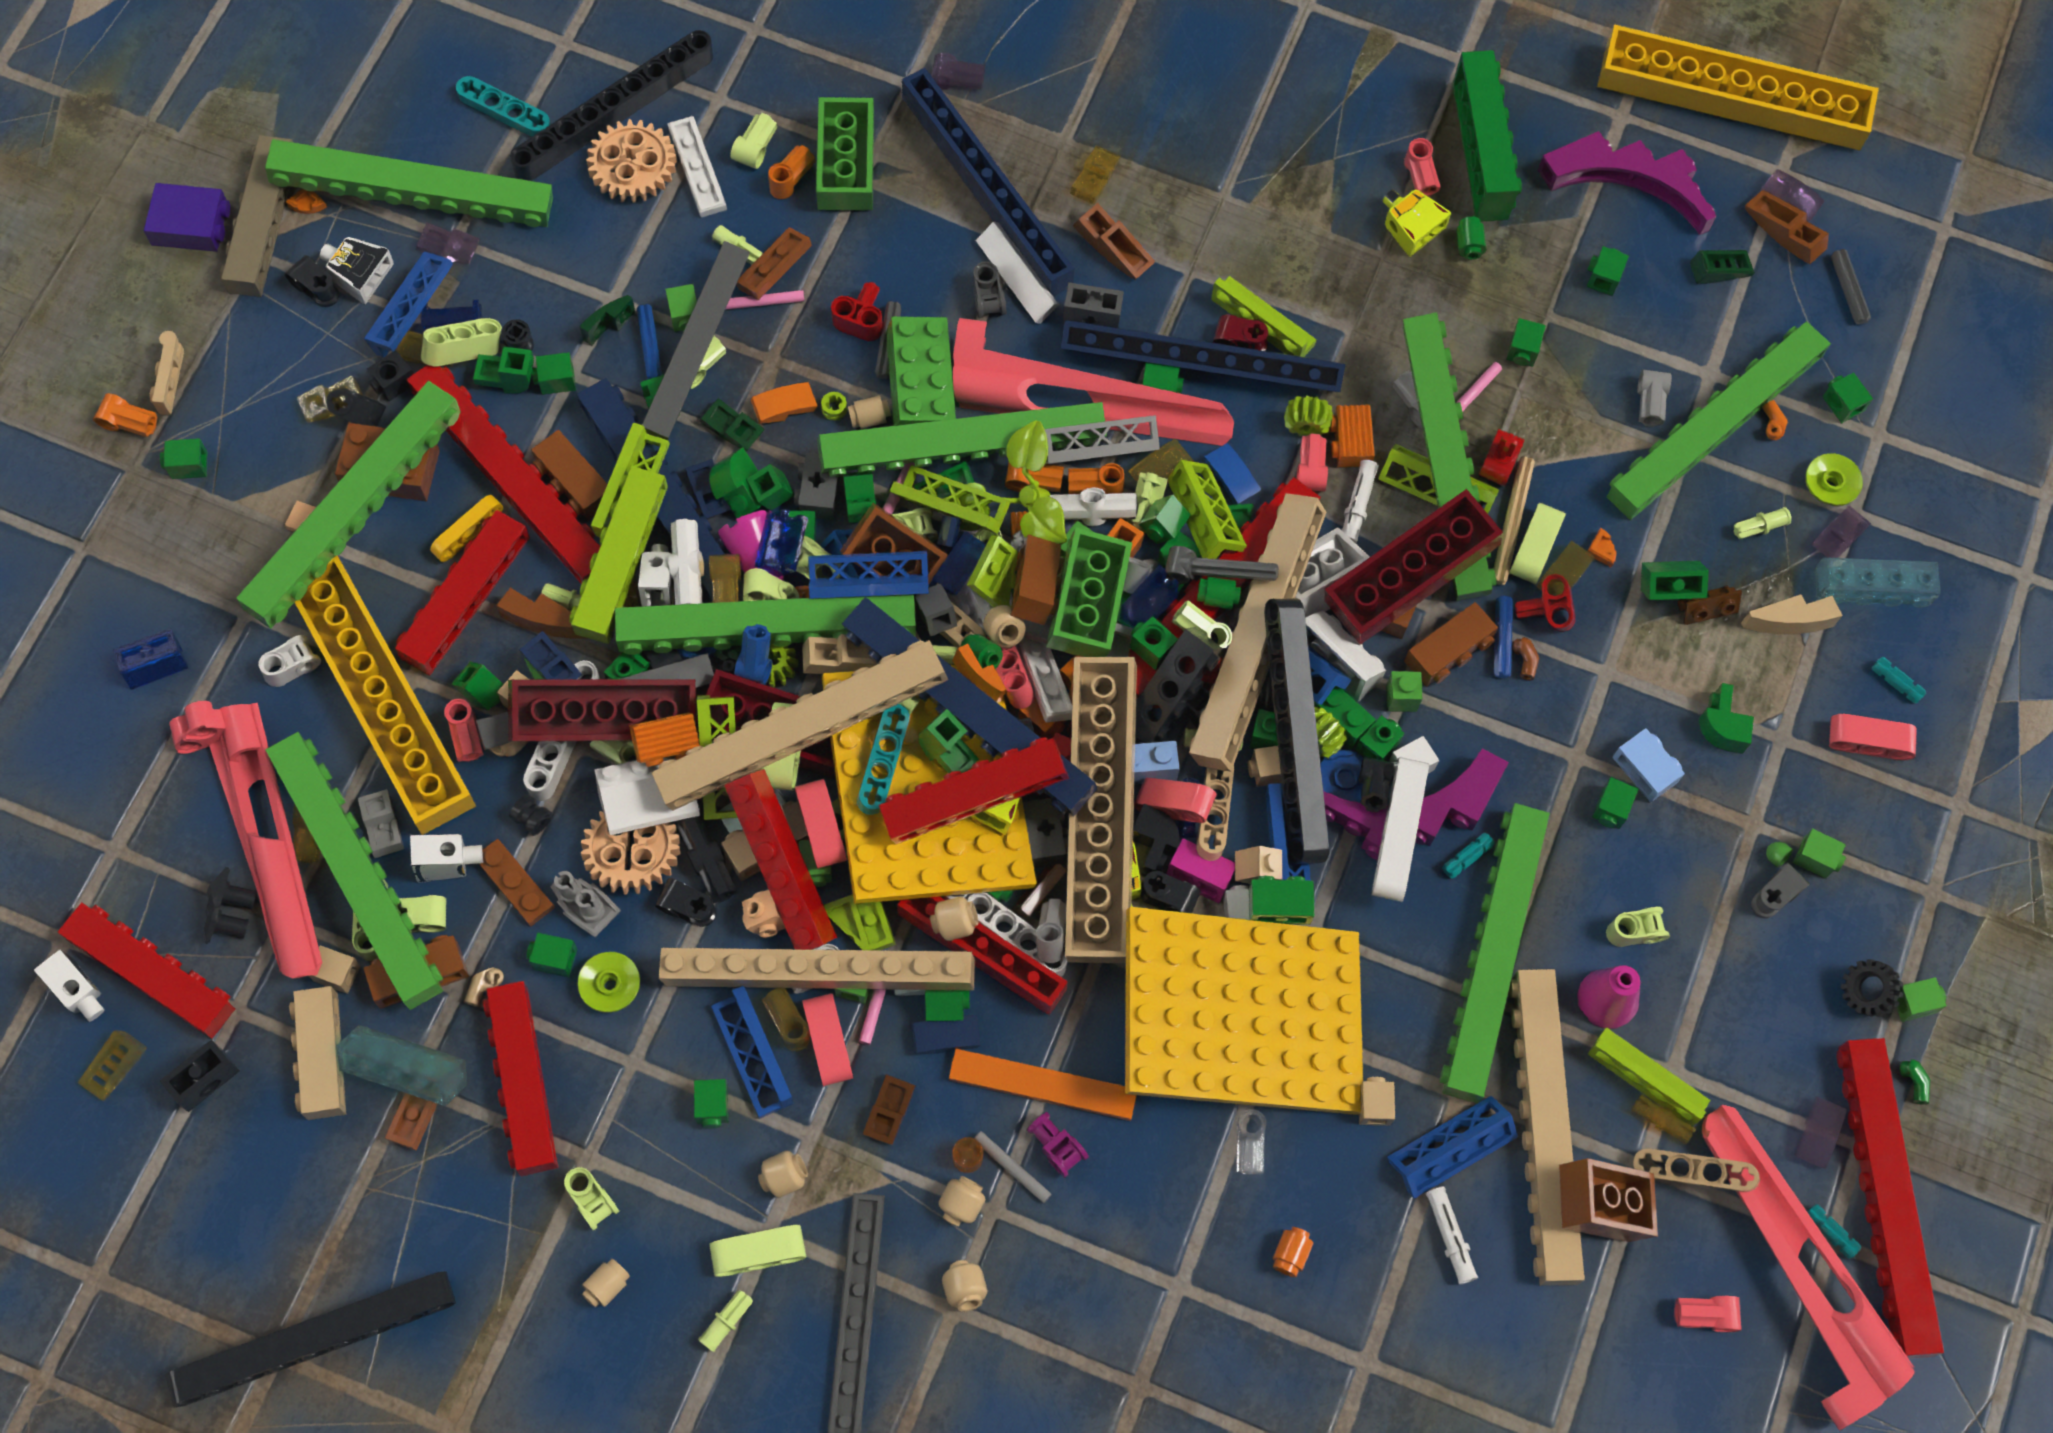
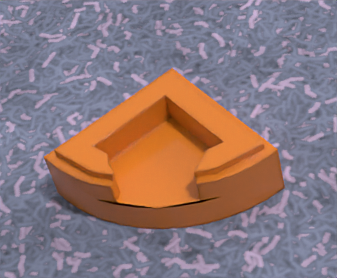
M301 189L286 201L290 209L303 214L316 213L327 208L325 201L314 191H306L304 189Z
M1600 528L1586 554L1612 567L1616 559L1615 547L1610 534Z

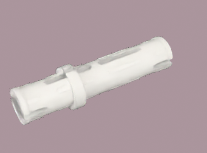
M1371 460L1361 461L1349 507L1345 508L1344 512L1345 522L1342 531L1356 544L1362 522H1365L1367 517L1365 511L1379 467L1376 462Z
M1444 1186L1426 1192V1196L1429 1199L1447 1248L1444 1251L1445 1255L1451 1259L1459 1285L1478 1279L1468 1253L1470 1246L1464 1242L1445 1191L1446 1188Z

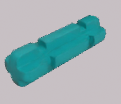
M1885 657L1879 658L1873 665L1872 670L1879 676L1884 675V680L1903 694L1905 692L1907 694L1906 697L1915 704L1918 703L1926 694V690L1919 684L1915 686L1913 684L1914 680L1896 666L1894 668L1891 667L1892 663Z
M1487 833L1481 834L1476 838L1475 842L1472 841L1457 853L1454 859L1451 858L1442 867L1444 873L1451 879L1455 878L1461 873L1462 869L1465 870L1479 859L1483 852L1489 851L1495 844L1494 840Z
M1818 1204L1811 1206L1807 1210L1821 1233L1835 1247L1838 1245L1841 1248L1839 1251L1847 1258H1853L1861 1250V1245L1854 1238L1850 1239L1848 1237L1849 1233L1831 1216L1827 1217L1825 1215L1826 1211Z

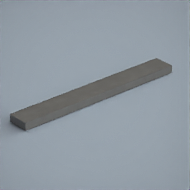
M726 241L723 242L642 424L647 434L665 440L669 439L750 254L749 251Z
M707 653L621 679H695L697 688L710 684L714 672ZM508 711L476 720L484 750L513 742L508 741Z
M853 1193L828 1433H861L885 1202L884 1195Z

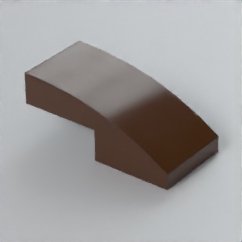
M886 1075L863 1134L893 1145L916 1085Z

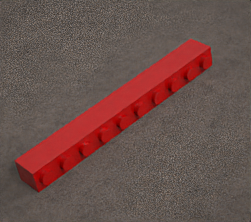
M427 364L410 376L407 382L414 396L430 381L456 398L461 413L456 423L448 426L445 431L582 585L584 579L588 580L592 571L590 570L592 556L594 553H598L601 547L593 539L595 534L586 523L581 525L576 520L578 516L574 509L568 503L563 505L558 499L560 496L556 489L550 483L547 485L543 483L540 479L542 475L532 463L527 465L523 460L524 455L516 444L510 445L505 440L507 436L498 424L493 426L488 421L490 417L480 404L475 406L471 402L472 396L463 385L458 387L455 384V377L446 366L441 368L440 366H430Z
M1295 477L1287 485L1282 483L1273 495L1275 498L1270 503L1264 502L1258 509L1255 520L1252 523L1247 521L1240 529L1247 545L1244 551L1223 549L1219 559L1258 562L1260 556L1264 554L1268 543L1269 531L1274 527L1278 507L1283 503L1286 493L1316 497L1319 501L1321 497ZM1202 576L1201 578L1207 579L1208 576ZM1216 577L1222 579L1235 580L1236 587H1241V593L1253 580ZM1195 579L1185 589L1184 593L1186 595L1180 601L1175 599L1170 604L1162 621L1157 619L1178 639L1184 631L1172 623V620L1184 602L1189 600L1214 621L1226 610L1204 606V602H1197L1199 581ZM1148 638L1145 640L1147 643L1152 645L1158 644V642L1152 638ZM1130 649L1129 657H1134L1137 665L1136 698L1138 699L1156 671Z
M1885 1038L1848 1040L1838 1047L1837 1064L1843 1070L1842 1092L1844 1098L1848 1099L1849 1103L1848 1124L1850 1129L1854 1130L1856 1142L1853 1145V1152L1861 1168L1859 1185L1861 1190L1865 1192L1867 1201L1865 1217L1867 1222L1871 1223L1873 1236H1871L1870 1244L1872 1252L1877 1256L1878 1261L1876 1277L1879 1286L1883 1288L1885 1299L1882 1302L1883 1314L1889 1321L1890 1333L1908 1359L1934 1357L1943 1354L1944 1348Z

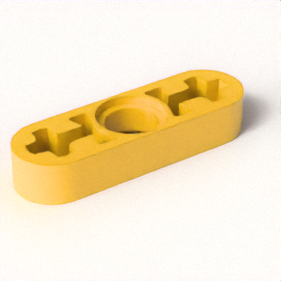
M493 495L484 497L432 543L430 551L441 562L450 560L480 533L481 526L487 517H491L496 510L503 511V505Z

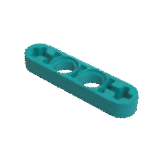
M465 76L457 81L456 91L461 102L531 137L551 125L549 116L544 111L475 77ZM491 97L499 99L498 104L494 106H487L485 101ZM512 109L523 111L519 117L513 118L508 116L509 111ZM540 122H543V126L537 125L536 127H534L533 123L539 124Z
M900 704L884 710L857 797L858 808L867 815L878 814L881 811L879 805L886 802L885 799L892 782L910 718L908 710ZM896 714L899 716V721L895 731H890L892 716ZM889 739L895 744L896 748L892 752H885L880 748L879 742ZM874 766H882L887 770L888 776L884 779H877L872 775L871 769ZM873 786L878 788L875 796L876 801L873 805L868 804V797Z

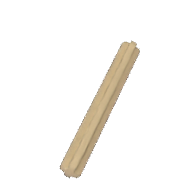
M1525 456L1521 457L1518 462L1503 525V537L1501 545L1498 547L1493 568L1496 583L1500 586L1505 585L1508 579L1535 464L1534 459Z

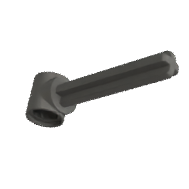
M1173 546L1169 549L1164 578L1176 584H1186L1190 579H1194L1195 575L1275 581L1279 575V567L1275 563L1197 558L1193 550L1183 546Z

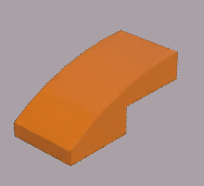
M809 382L779 387L751 398L759 424L785 421L788 415L814 412L818 406Z
M969 644L959 647L952 660L959 672L995 702H1001L1007 689L993 664L982 669Z

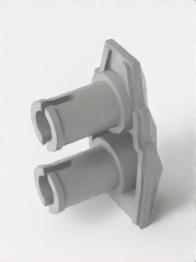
M568 871L559 872L560 877L555 876L554 883L550 887L558 898L557 903L564 910L563 914L580 928L596 937L621 910L594 883L590 885L581 878L577 880Z

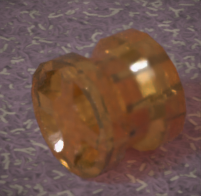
M964 1137L958 1140L952 1150L954 1166L963 1173H972L981 1167L984 1156L981 1143L971 1137Z

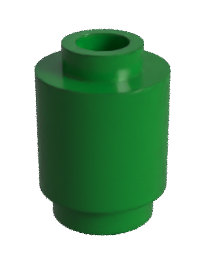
M1477 217L1463 218L1459 221V226L1456 229L1459 255L1467 260H1476L1487 250L1484 225Z
M1209 576L1207 579L1200 578L1197 602H1204V606L1231 610L1233 604H1239L1241 587H1236L1235 580Z
M971 634L962 641L961 646L969 644L982 669L992 664L996 669L1001 663L1003 657L1002 649L980 634Z

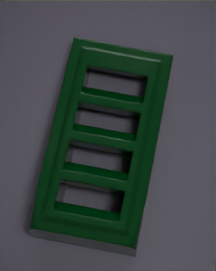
M1699 250L1690 261L1697 284L1750 277L1755 273L1747 250ZM1735 260L1738 261L1740 268H1737Z

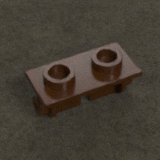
M1726 585L1722 588L1707 591L1708 598L1678 600L1679 610H1685L1683 624L1688 625L1738 613L1742 591H1736L1734 587Z

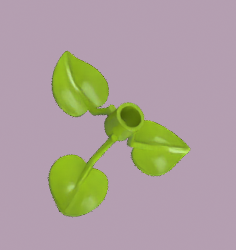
M1035 420L1016 431L1009 439L1006 449L1009 463L1015 468H1022V474L1030 482V485L1025 486L1020 491L1019 498L1005 499L1011 501V503L1020 504L1028 508L1029 512L1022 517L1020 522L1021 531L1025 538L1028 535L1055 542L1056 544H1063L1067 542L1063 509L1056 499L1050 497L1048 490L1038 487L1039 481L1034 480L1028 470L1040 471L1048 457V441L1045 429L1040 421ZM966 484L986 492V489L982 484ZM971 493L959 498L961 506L966 508L976 504ZM986 505L983 509L985 514L990 516L989 505ZM962 521L960 529L977 531L980 527Z

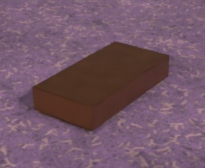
M1047 864L1036 877V886L1026 889L1012 906L1011 910L1019 917L1030 916L1067 870L1060 864Z

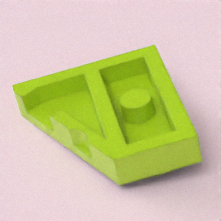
M999 535L990 536L967 586L993 607L999 605L1009 606L1010 591L1015 587V568L1017 566L1018 551Z
M852 894L824 904L828 917L862 950L880 951L896 945L882 901L854 904Z

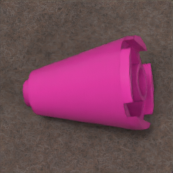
M761 510L736 519L737 524L734 527L729 528V525L726 524L718 530L720 540L744 573L750 569L759 568L784 581L774 516L771 511L766 513V510Z
M1625 965L1598 969L1591 972L1581 982L1577 993L1580 1010L1587 1016L1588 1021L1603 1029L1606 1027L1608 1029H1616L1627 1024L1636 1015L1639 1007L1640 977L1636 970Z

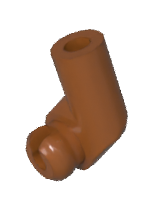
M1525 637L1515 639L1512 643V650L1515 654H1521L1524 659L1520 677L1524 680L1532 681L1535 678L1539 655L1530 639Z

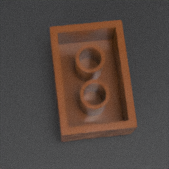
M348 423L335 471L338 482L386 428ZM437 444L426 451L422 456L420 464L416 468L411 469L403 478L400 487L394 491L392 490L388 496L420 501L428 500L440 452Z
M875 503L871 504L840 550L842 555L927 551L929 583L949 556L945 550ZM921 559L908 560L902 568L910 575L922 574ZM896 560L895 562L899 564L902 560ZM879 561L872 569L880 576H887L894 567L887 561ZM853 562V563H855L856 565H858L859 567H861L862 569H864V568H863L860 564H858L857 562Z
M1589 1158L1559 1165L1563 1229L1626 1242L1658 1237L1654 1173Z

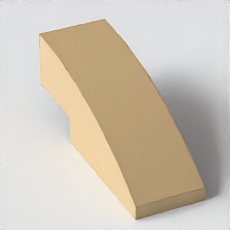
M1800 594L1748 612L1741 624L1745 629L1758 632L1802 634L1834 627L1843 615L1833 596L1806 604Z
M841 634L838 639L808 637L802 645L803 673L850 672L863 667L871 668L878 664L867 655L869 650L862 644L856 647L845 637L846 634Z

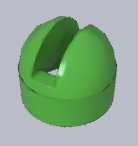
M1774 842L1767 847L1766 856L1773 865L1780 868L1789 859L1793 849L1786 843Z

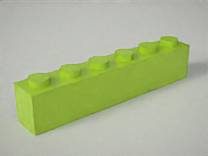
M631 466L628 475L625 474L620 483L621 495L618 501L615 500L610 509L611 521L609 526H605L601 532L600 550L598 553L593 554L590 562V570L592 571L589 579H584L580 588L581 600L578 606L573 607L570 614L569 622L576 635L606 644L610 643L616 627L615 608H623L642 553L645 550L668 488L664 475Z

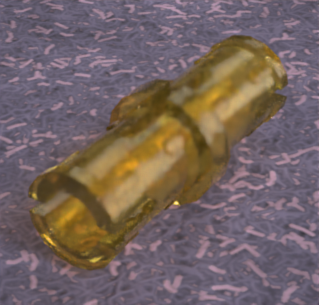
M1640 1094L1634 1103L1635 1105L1631 1108L1632 1112L1653 1123L1656 1130H1664L1685 1145L1696 1130V1127L1673 1115V1110L1668 1107L1662 1108L1643 1094Z

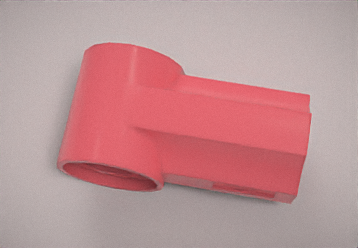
M1416 138L1409 145L1404 158V165L1410 171L1415 190H1419L1429 197L1439 192L1441 188L1432 159L1433 146L1427 139Z
M1320 434L1302 436L1300 464L1298 465L1296 479L1312 491L1325 492L1328 479V466H1325L1326 438H1323Z
M451 700L446 705L444 714L449 724L458 762L477 760L484 754L476 725L475 713L466 700ZM460 711L467 712L464 719L454 720L456 713Z
M1715 1296L1710 1297V1299H1676L1674 1317L1677 1327L1712 1328L1714 1332L1741 1331L1739 1297Z

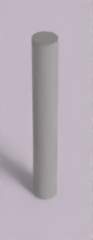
M982 1131L977 1134L973 1140L1043 1204L1049 1199L1052 1194Z

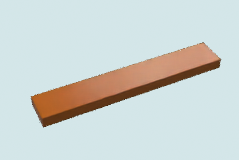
M955 1049L949 1075V1081L1127 1121L1132 1120L1137 1096L1125 1094V1086L961 1049Z

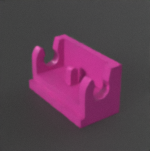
M1183 838L1169 864L1166 874L1195 885L1201 890L1200 895L1220 904L1234 874L1235 862L1222 856L1215 861L1205 860L1199 856L1196 848L1197 845Z

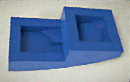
M1228 443L1203 457L1206 464H1209L1216 481H1221L1234 505L1239 504L1261 490L1247 466Z

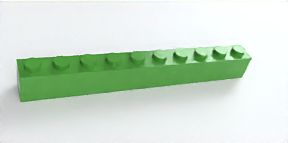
M275 139L271 141L265 166L269 183L280 187L293 186L306 191L330 192L336 196L349 195L362 200L386 201L392 205L405 204L418 209L442 210L448 214L461 213L474 218L486 217L497 219L504 223H523L530 227L548 226L553 201L552 184Z
M1437 312L1403 319L1402 328L1438 509L1465 489L1472 494L1477 502H1480L1477 485L1472 486L1470 475L1474 474L1472 458H1466L1464 447H1469L1466 430H1461L1459 420L1463 419L1462 407L1460 402L1455 403L1453 394L1458 392L1455 375L1450 376L1448 365H1452L1450 348H1444L1442 339L1447 337L1444 320L1439 321ZM1491 552L1452 579L1457 601L1491 595L1492 586L1497 585L1494 569H1488L1486 559L1491 557Z
M1807 321L1799 328L1793 326L1783 336L1784 341L1780 344L1774 342L1765 351V357L1761 360L1755 358L1746 367L1745 374L1742 376L1739 374L1735 375L1727 383V389L1722 393L1719 390L1716 391L1708 399L1706 407L1703 409L1700 406L1697 407L1688 416L1687 419L1689 421L1684 425L1681 423L1677 424L1669 432L1668 439L1664 442L1661 439L1658 440L1649 449L1648 452L1650 454L1645 458L1642 456L1638 457L1630 465V471L1625 475L1619 473L1609 484L1611 489L1607 498L1631 521L1759 412L1766 403L1773 400L1820 360L1831 343Z
M428 381L237 596L236 599L243 610L270 629L276 623L281 622L286 617L288 609L296 600H300L306 594L308 586L314 579L324 574L328 563L344 551L349 539L363 529L370 515L373 512H377L383 506L385 498L391 491L400 487L405 475L420 464L422 456L426 451L439 442L441 434L447 427L456 423L461 413L456 398Z
M1098 402L819 434L817 445L821 473H829V477H839L846 475V471L858 470L859 474L874 472L875 467L886 466L887 470H898L904 468L903 464L915 463V467L932 465L934 460H943L944 464L959 462L960 457L971 456V460L987 459L988 454L999 453L1000 457H1007L1006 449L1009 439L1016 431L1036 420L1042 423L1044 429L1105 422L1103 403ZM1097 428L1096 430L1102 433L1105 428ZM1083 430L1076 440L1083 443L1085 447H1091L1098 437L1090 430ZM1077 431L1067 433L1073 437ZM1061 433L1051 434L1052 447L1055 446L1056 451L1063 450L1070 442Z
M914 594L813 599L796 598L615 608L616 644L619 652L629 655H636L642 651L654 650L657 653H668L672 649H684L694 652L705 647L727 650L731 646H742L743 631L747 626H754L756 624L767 627L768 632L771 633L770 644L778 647L789 646L791 643H804L808 637L838 639L841 634H847L842 623L865 597L912 635L916 636Z
M296 732L265 749L403 1003L412 1010L442 993L443 989L439 981L443 980V976L435 963L429 965L425 958L429 954L427 947L420 937L415 940L410 930L415 928L407 912L401 914L396 906L401 903L397 893L392 886L388 889L385 886L383 879L387 878V875L380 863L377 861L373 864L369 857L373 850L364 836L359 839L355 831L359 828V825L351 811L345 813L341 805L346 803L337 787L331 788L328 780L332 779V776L324 763L318 764L314 756L318 755L319 752L310 738L304 740L300 733Z
M1514 803L1509 812L1505 811L1503 814L1500 828L1505 831L1503 839L1498 838L1494 850V856H1497L1498 860L1496 867L1491 866L1487 883L1492 884L1490 894L1484 895L1480 911L1485 912L1483 923H1477L1474 933V939L1478 940L1476 951L1471 950L1468 958L1467 967L1472 969L1469 979H1464L1460 996L1465 997L1463 1007L1457 1008L1453 1024L1457 1025L1458 1028L1456 1036L1451 1035L1446 1053L1451 1054L1449 1065L1444 1064L1439 1082L1444 1084L1443 1094L1477 1104L1484 1097L1550 815L1549 812Z

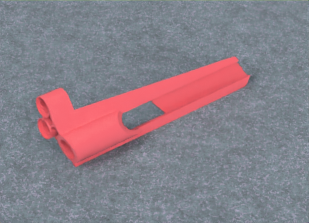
M959 318L953 353V389L955 399L959 402L960 408L1000 414L1046 409L1045 407L1036 406L1027 397L1029 386L1038 383L1085 390L1093 403H1103L1105 422L1156 415L1158 437L1219 446L1226 444L1232 438L1234 420L1222 403L985 350L987 322ZM1149 422L1139 423L1132 433L1150 435ZM1133 424L1123 426L1129 430ZM1113 426V427H1111V428L1109 429V430L1122 431V430L1119 429L1117 426Z
M209 701L193 702L184 708L185 715L178 716L169 723L175 749L180 754H188L210 747L259 896L266 928L279 970L283 975L290 978L316 976L322 965V959L273 763L265 750L269 747L258 703L230 705L220 709H213L212 703ZM258 780L265 781L279 839L264 838L258 834L248 793L250 786Z
M1721 1105L1704 1118L1702 1137L1715 1158L1750 1163L1760 1174V1182L1755 1190L1736 1192L1751 1214L1849 1382V1385L1821 1401L1822 1406L1840 1431L1880 1407L1887 1398L1898 1392L1914 1375V1366L1736 1108ZM1726 1166L1727 1179L1730 1184V1178L1739 1179L1742 1186H1747L1748 1181L1754 1180V1176L1749 1174L1747 1168L1743 1169L1741 1174L1731 1172L1733 1166ZM1808 1238L1811 1239L1855 1303V1308L1850 1313H1840L1832 1308L1798 1258L1799 1252Z

